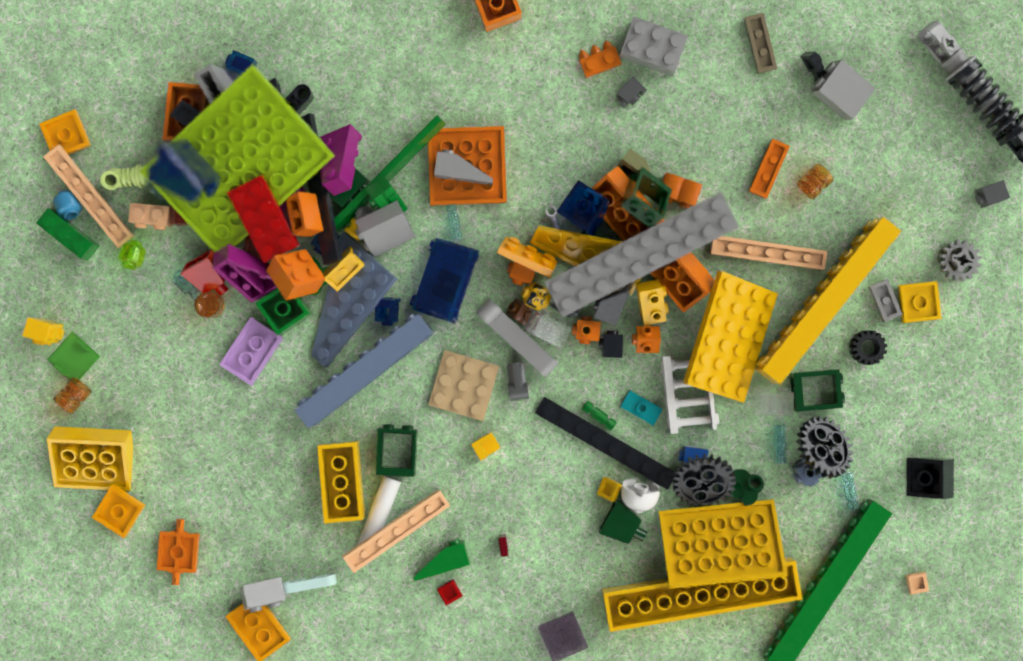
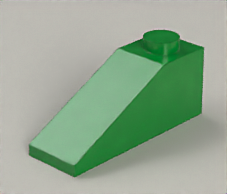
M459 538L448 541L449 545L443 547L414 574V581L470 565L465 541H460Z

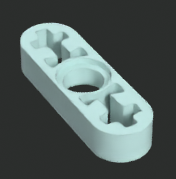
M335 573L314 576L308 580L303 578L286 581L282 584L284 593L288 594L336 584L337 581Z

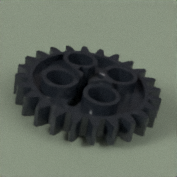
M819 416L811 418L804 422L803 426L799 427L801 432L797 433V436L800 439L796 440V443L800 444V447L797 450L802 451L799 457L805 458L803 464L810 465L809 471L815 469V475L821 474L822 478H836L846 473V469L851 467L849 463L853 459L849 456L854 453L849 448L852 447V444L847 443L850 438L844 436L845 430L840 431V424L835 426L834 420L829 422L828 417L822 419Z
M704 453L702 458H699L696 454L695 459L688 457L687 463L681 461L682 467L676 466L677 472H673V491L676 492V497L681 498V502L687 500L688 506L691 503H694V507H697L699 504L702 507L706 504L712 506L714 502L720 505L719 500L726 501V496H731V491L735 490L736 480L732 465H728L727 460L722 461L720 456L714 459V455L711 454L709 458H706Z

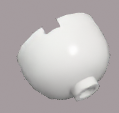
M634 478L624 480L621 486V497L623 503L632 509L633 512L643 513V511L652 509L658 502L660 486L650 480H647V484L636 483L637 479Z

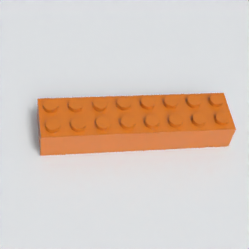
M617 166L590 190L594 191L600 198L599 204H594L596 210L624 242L650 228L621 207L630 179ZM637 189L636 196H638L641 200H643L645 203H647L649 206L653 208V206L648 202V200ZM588 192L590 194L589 197L584 195L588 201L589 199L591 201L595 200V195L591 192ZM692 252L650 273L655 280H659L661 286H665L666 293L683 313L711 292L715 280Z

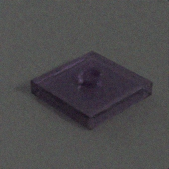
M573 611L538 626L552 661H559L589 648Z

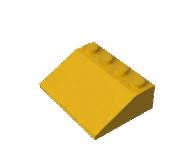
M59 426L53 428L47 437V445L54 487L108 490L114 484L123 491L131 490L133 460L131 430Z

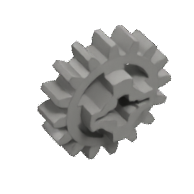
M955 240L954 243H947L948 248L943 247L941 249L944 254L938 255L942 259L941 262H938V265H943L940 271L947 272L946 278L952 276V281L959 279L961 282L965 281L966 278L972 279V274H978L976 267L982 266V264L978 263L982 256H977L980 250L973 249L974 243L967 245L968 240L962 242ZM958 248L955 254H950L954 249ZM959 257H960V260H962L963 262H966V263L960 264V261H958V259H954V258H959ZM966 267H969L966 272L962 273Z

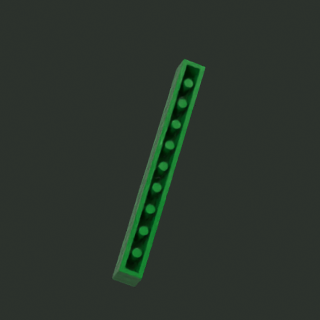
M869 498L860 504V512L856 517L854 516L850 519L848 530L839 536L837 540L838 545L835 549L832 548L827 554L828 560L824 565L819 566L814 581L811 580L807 584V592L802 597V600L796 601L795 610L786 616L784 620L785 625L782 629L776 631L774 635L775 640L764 649L763 659L765 661H795L893 513Z

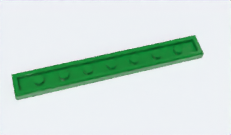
M438 115L334 218L337 232H340L356 216L355 213L361 206L365 207L369 203L367 187L373 183L375 184L382 176H385L388 182H390L446 125Z

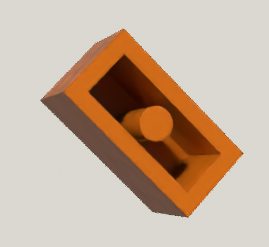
M297 192L286 200L293 236L311 237L323 231L316 194Z

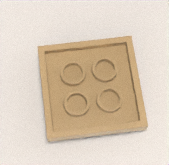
M444 350L428 405L483 421L499 366Z

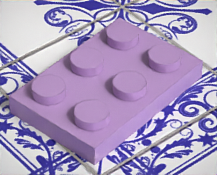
M250 317L219 365L250 386H253L284 337L276 335L272 329L255 318Z

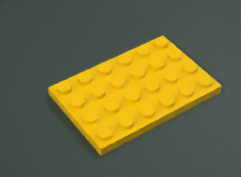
M717 271L683 383L744 403L778 293L723 271Z
M774 499L756 501L749 506H745L742 502L659 511L669 589L787 577L788 573Z

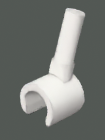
M553 206L555 213L552 215L548 213L546 208V216L551 219L553 227L559 229L556 219V207Z

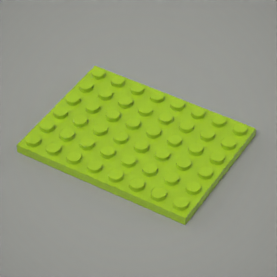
M251 65L143 167L140 172L215 253L228 244L236 247L249 235L227 192L263 175L278 205L281 206L335 155L254 65Z

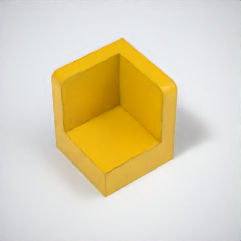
M492 432L471 443L480 461L500 449V445Z

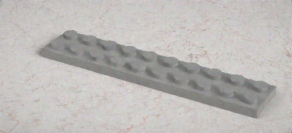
M722 192L546 281L545 284L561 316L564 317L739 228V225Z

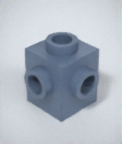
M802 458L792 467L794 472L792 475L798 484L801 483L804 486L811 487L819 482L818 479L822 476L821 474L816 476L815 469L811 470L812 473L807 476L806 473L810 465H804L805 458Z

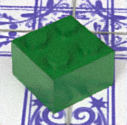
M278 288L255 303L278 336H282L312 315L302 297L285 300Z

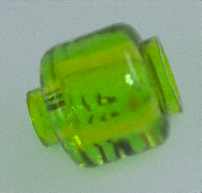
M136 240L123 243L118 255L121 266L130 270H136V268L141 267L146 256V249L142 247L141 242Z

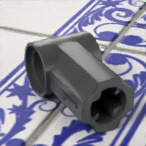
M508 363L510 401L529 399L524 363Z

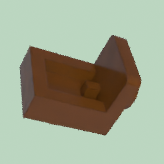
M515 298L508 306L506 314L531 329L540 312L528 307L523 301Z

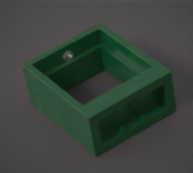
M641 167L630 177L621 207L646 226L652 228L664 218L672 189L644 167ZM637 189L655 202L653 208L636 196Z
M840 369L789 373L793 411L843 408L845 395L841 391L843 375L840 373ZM832 375L835 403L804 406L802 377Z
M383 424V427L378 428L376 475L408 477L416 475L418 429H414L413 425H402V428H394V424ZM384 433L412 434L410 467L383 466Z

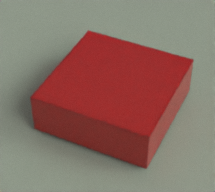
M454 579L437 588L446 606L463 597Z

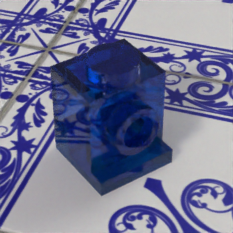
M383 297L375 307V322H381V325L392 326L394 322H398L401 298Z

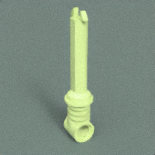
M140 164L127 169L111 168L100 177L102 186L108 190L124 186L144 188V185L149 183L140 172L145 166ZM109 174L115 176L116 183H112L109 180Z

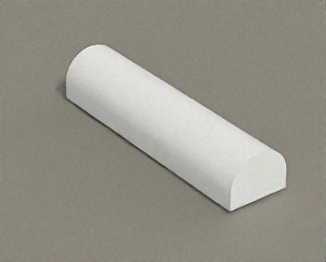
M383 475L357 545L385 526L402 481Z

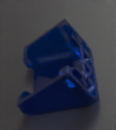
M436 237L435 241L431 240L428 251H431L417 294H413L410 305L413 306L412 310L456 325L459 310H461L475 264L480 255V250Z

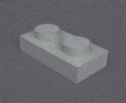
M888 279L868 286L882 322L902 315Z

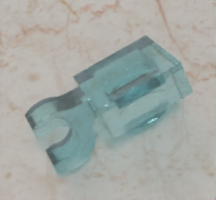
M179 269L174 273L172 282L197 302L199 296L195 292H200L202 295L205 293L199 291L180 274L181 270Z

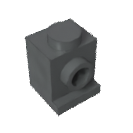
M633 76L617 92L616 97L618 99L616 101L623 108L629 104L634 105L640 99L639 94L643 96L647 89Z

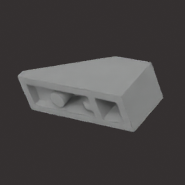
M443 149L442 152H437L434 172L436 178L487 185L493 184L491 177L457 154H453L454 151Z

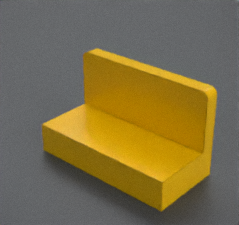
M351 246L341 254L342 260L332 263L323 272L326 278L325 281L337 292L364 266V262L353 253Z

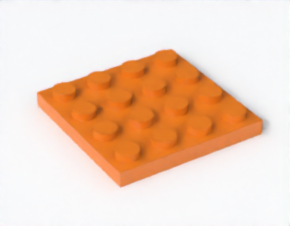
M504 126L442 128L428 142L430 206L507 203ZM443 149L454 151L453 154H457L491 177L493 184L487 185L436 178L434 172L437 152H442Z

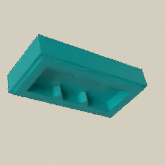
M630 390L620 405L621 408L653 426L663 410Z

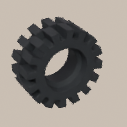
M860 331L851 339L852 343L849 345V348H851L850 354L860 364L874 365V363H879V360H883V355L887 353V350H885L887 344L884 343L886 340L876 331ZM866 340L872 341L875 346L874 352L870 355L864 354L861 350V345Z

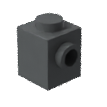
M1004 180L975 190V199L981 208L1010 198Z

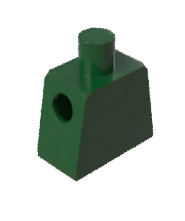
M618 500L613 503L599 529L601 535L627 544L631 542L633 537L643 541L647 535V531L639 527L642 521L641 518Z

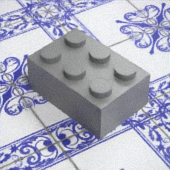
M633 16L619 58L673 76L688 35Z

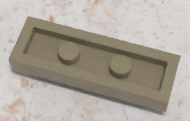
M764 13L745 17L744 23L757 74L776 70L777 64Z

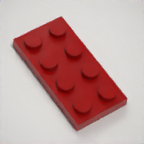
M263 175L227 192L264 263L273 259L276 255L283 254L299 246Z

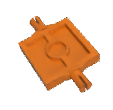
M176 519V530L160 531L157 570L172 573L171 585H180V574L197 572L200 533L184 531L185 519Z

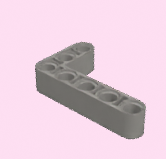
M488 299L476 312L480 318L545 378L558 365V362L503 313L492 300Z

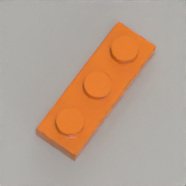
M773 138L771 139L748 192L767 199L789 150V145Z

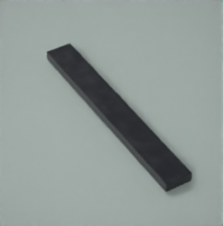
M308 113L301 118L318 136L314 114ZM320 169L307 183L309 193L316 194L323 231L317 233L323 265H330L342 260L329 190L322 185Z

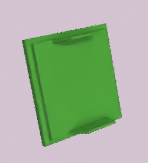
M72 331L47 360L73 384H76L100 358V355Z

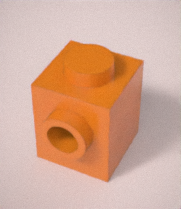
M510 262L507 273H510L509 278L512 279V283L520 286L523 283L531 285L536 272L517 262Z

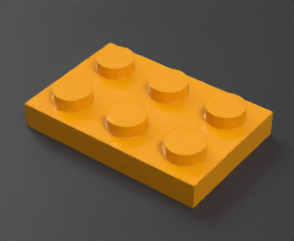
M506 237L497 254L548 278L551 277L558 262L551 254L540 253L534 246L523 245L514 237Z
M242 603L225 617L255 659L263 661L289 642L291 637L267 605L261 606L262 610L250 613V609L244 610Z

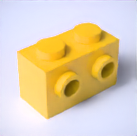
M658 279L636 283L639 311L643 325L666 322V314L669 313L667 302H664V297L667 296L665 286H661Z
M28 317L22 336L33 339L32 343L51 345L62 340L65 332L63 329L64 325L43 318Z

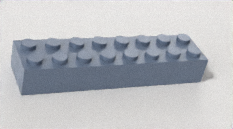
M413 313L404 320L406 322L405 325L393 328L389 332L390 336L388 338L382 337L373 344L375 346L374 349L371 351L367 349L358 356L360 359L356 363L351 361L343 367V373L334 374L327 380L329 383L326 386L320 385L312 391V397H305L296 404L298 407L294 411L307 428L316 426L431 337L435 332L420 314L415 315Z

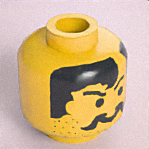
M535 282L525 286L521 293L525 305L537 311L545 309L551 300L548 288Z

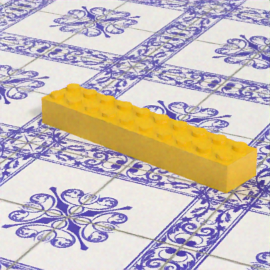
M885 217L875 218L872 221L869 220L863 226L862 230L864 232L860 236L857 235L851 241L852 247L850 250H845L840 255L838 265H833L828 270L827 279L825 281L821 280L817 284L815 294L813 296L809 295L803 302L804 308L794 313L791 317L792 323L789 326H784L780 331L781 337L777 341L774 340L768 346L769 352L766 356L762 355L757 360L755 370L772 384H781L902 232Z
M791 557L785 558L788 575L787 577L671 589H669L668 578L604 588L602 593L609 631L613 632L802 600L796 561Z

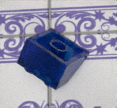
M578 180L556 212L586 234L593 236L604 219L610 200Z

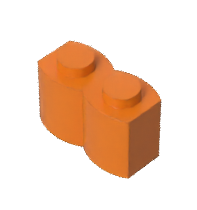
M665 173L662 182L672 189L668 203L671 204L672 201L679 203V207L683 209L695 206L702 184L674 174Z

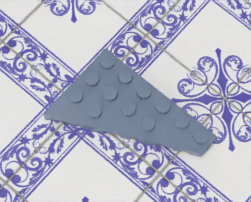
M346 232L341 234L339 241L341 254L351 246L353 253L364 262V266L338 292L328 285L311 354L326 368L329 367L398 279Z

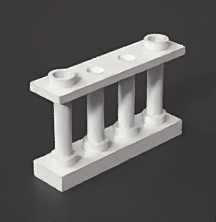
M671 356L661 357L668 432L675 434L678 433V429L681 426L709 423L710 429H717L719 415L715 413L712 392L706 391L707 397L679 400L675 398L674 390H677V388L693 387L684 384L683 380L673 379L672 371H675V369L687 368L690 360L674 361L671 360ZM708 404L709 416L682 419L677 417L676 409H679V407Z

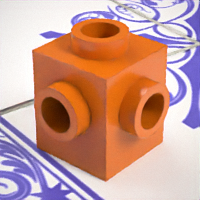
M581 317V320H577L576 324L573 323L572 335H575V339H578L580 344H590L591 341H599L601 322L593 321L592 317ZM584 327L589 329L588 334L583 333Z
M636 326V333L632 334V345H635L636 353H659L661 343L660 327Z

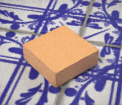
M926 572L905 575L910 595L929 591Z

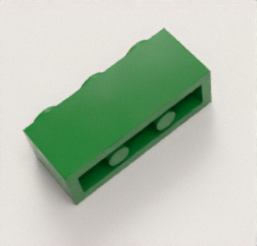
M47 208L36 222L37 225L80 259L88 261L100 247V245L70 221L59 216L56 210Z

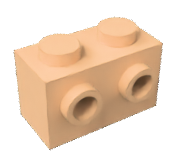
M130 203L128 222L135 224L134 227L146 229L148 225L154 226V229L166 230V227L173 228L174 208Z

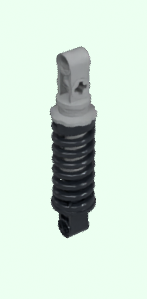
M932 21L919 32L918 37L921 43L931 52L932 56L941 64L940 67L942 69L945 68L948 72L945 81H948L950 85L954 84L953 88L955 90L961 87L962 91L959 93V96L962 98L965 96L969 97L966 100L967 105L975 104L972 111L973 113L979 111L982 113L979 116V120L984 121L988 117L991 119L985 127L987 129L995 125L998 127L992 132V136L996 137L998 145L1003 146L1007 144L1018 160L1023 163V114L1019 115L1020 110L1018 108L1011 109L1013 106L1012 100L1004 101L1007 94L1005 92L998 93L1000 90L998 84L991 86L994 78L992 76L984 77L987 70L985 68L979 69L983 65L979 62L977 56H966L965 50L957 44L943 24L939 21Z

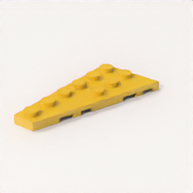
M541 225L537 227L530 244L575 267L622 243L621 241ZM641 278L631 283L630 295L635 291L636 283H639Z

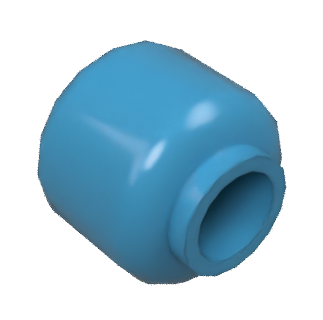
M62 190L53 199L56 213L62 218L71 220L79 216L82 206L72 191Z

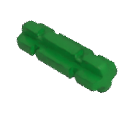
M587 401L583 405L582 410L587 414L590 413V416L600 424L604 423V427L608 430H612L617 422L613 418L609 419L606 413L598 407H593L594 404Z

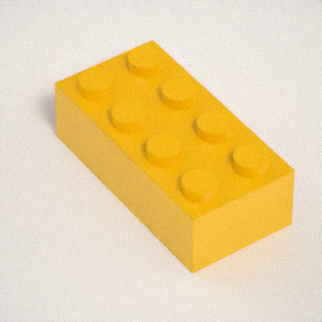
M359 441L318 445L324 523L363 520L365 518Z

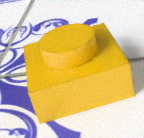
M603 476L597 495L611 502H616L622 484Z

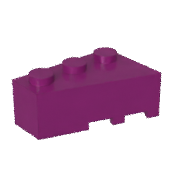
M348 124L319 137L335 155L321 168L322 185L334 196L352 188L356 168L354 161L359 153L357 150L358 142L362 139V135L351 124Z
M230 244L214 253L213 269L251 303L277 288L266 271L270 265L269 263H264L261 259Z

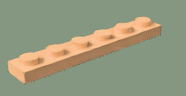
M57 145L43 156L117 248H121V246L135 237L61 145Z
M726 236L713 240L710 249L711 255L816 270H825L827 251Z
M439 489L345 553L342 557L353 573H355L450 506Z

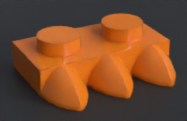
M607 40L604 41L603 51L593 45L590 56L582 49L579 52V62L585 78L622 65L616 47Z

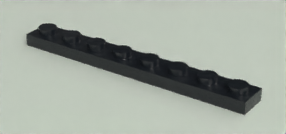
M544 397L535 414L665 489H669L672 478H674L673 470L548 398Z

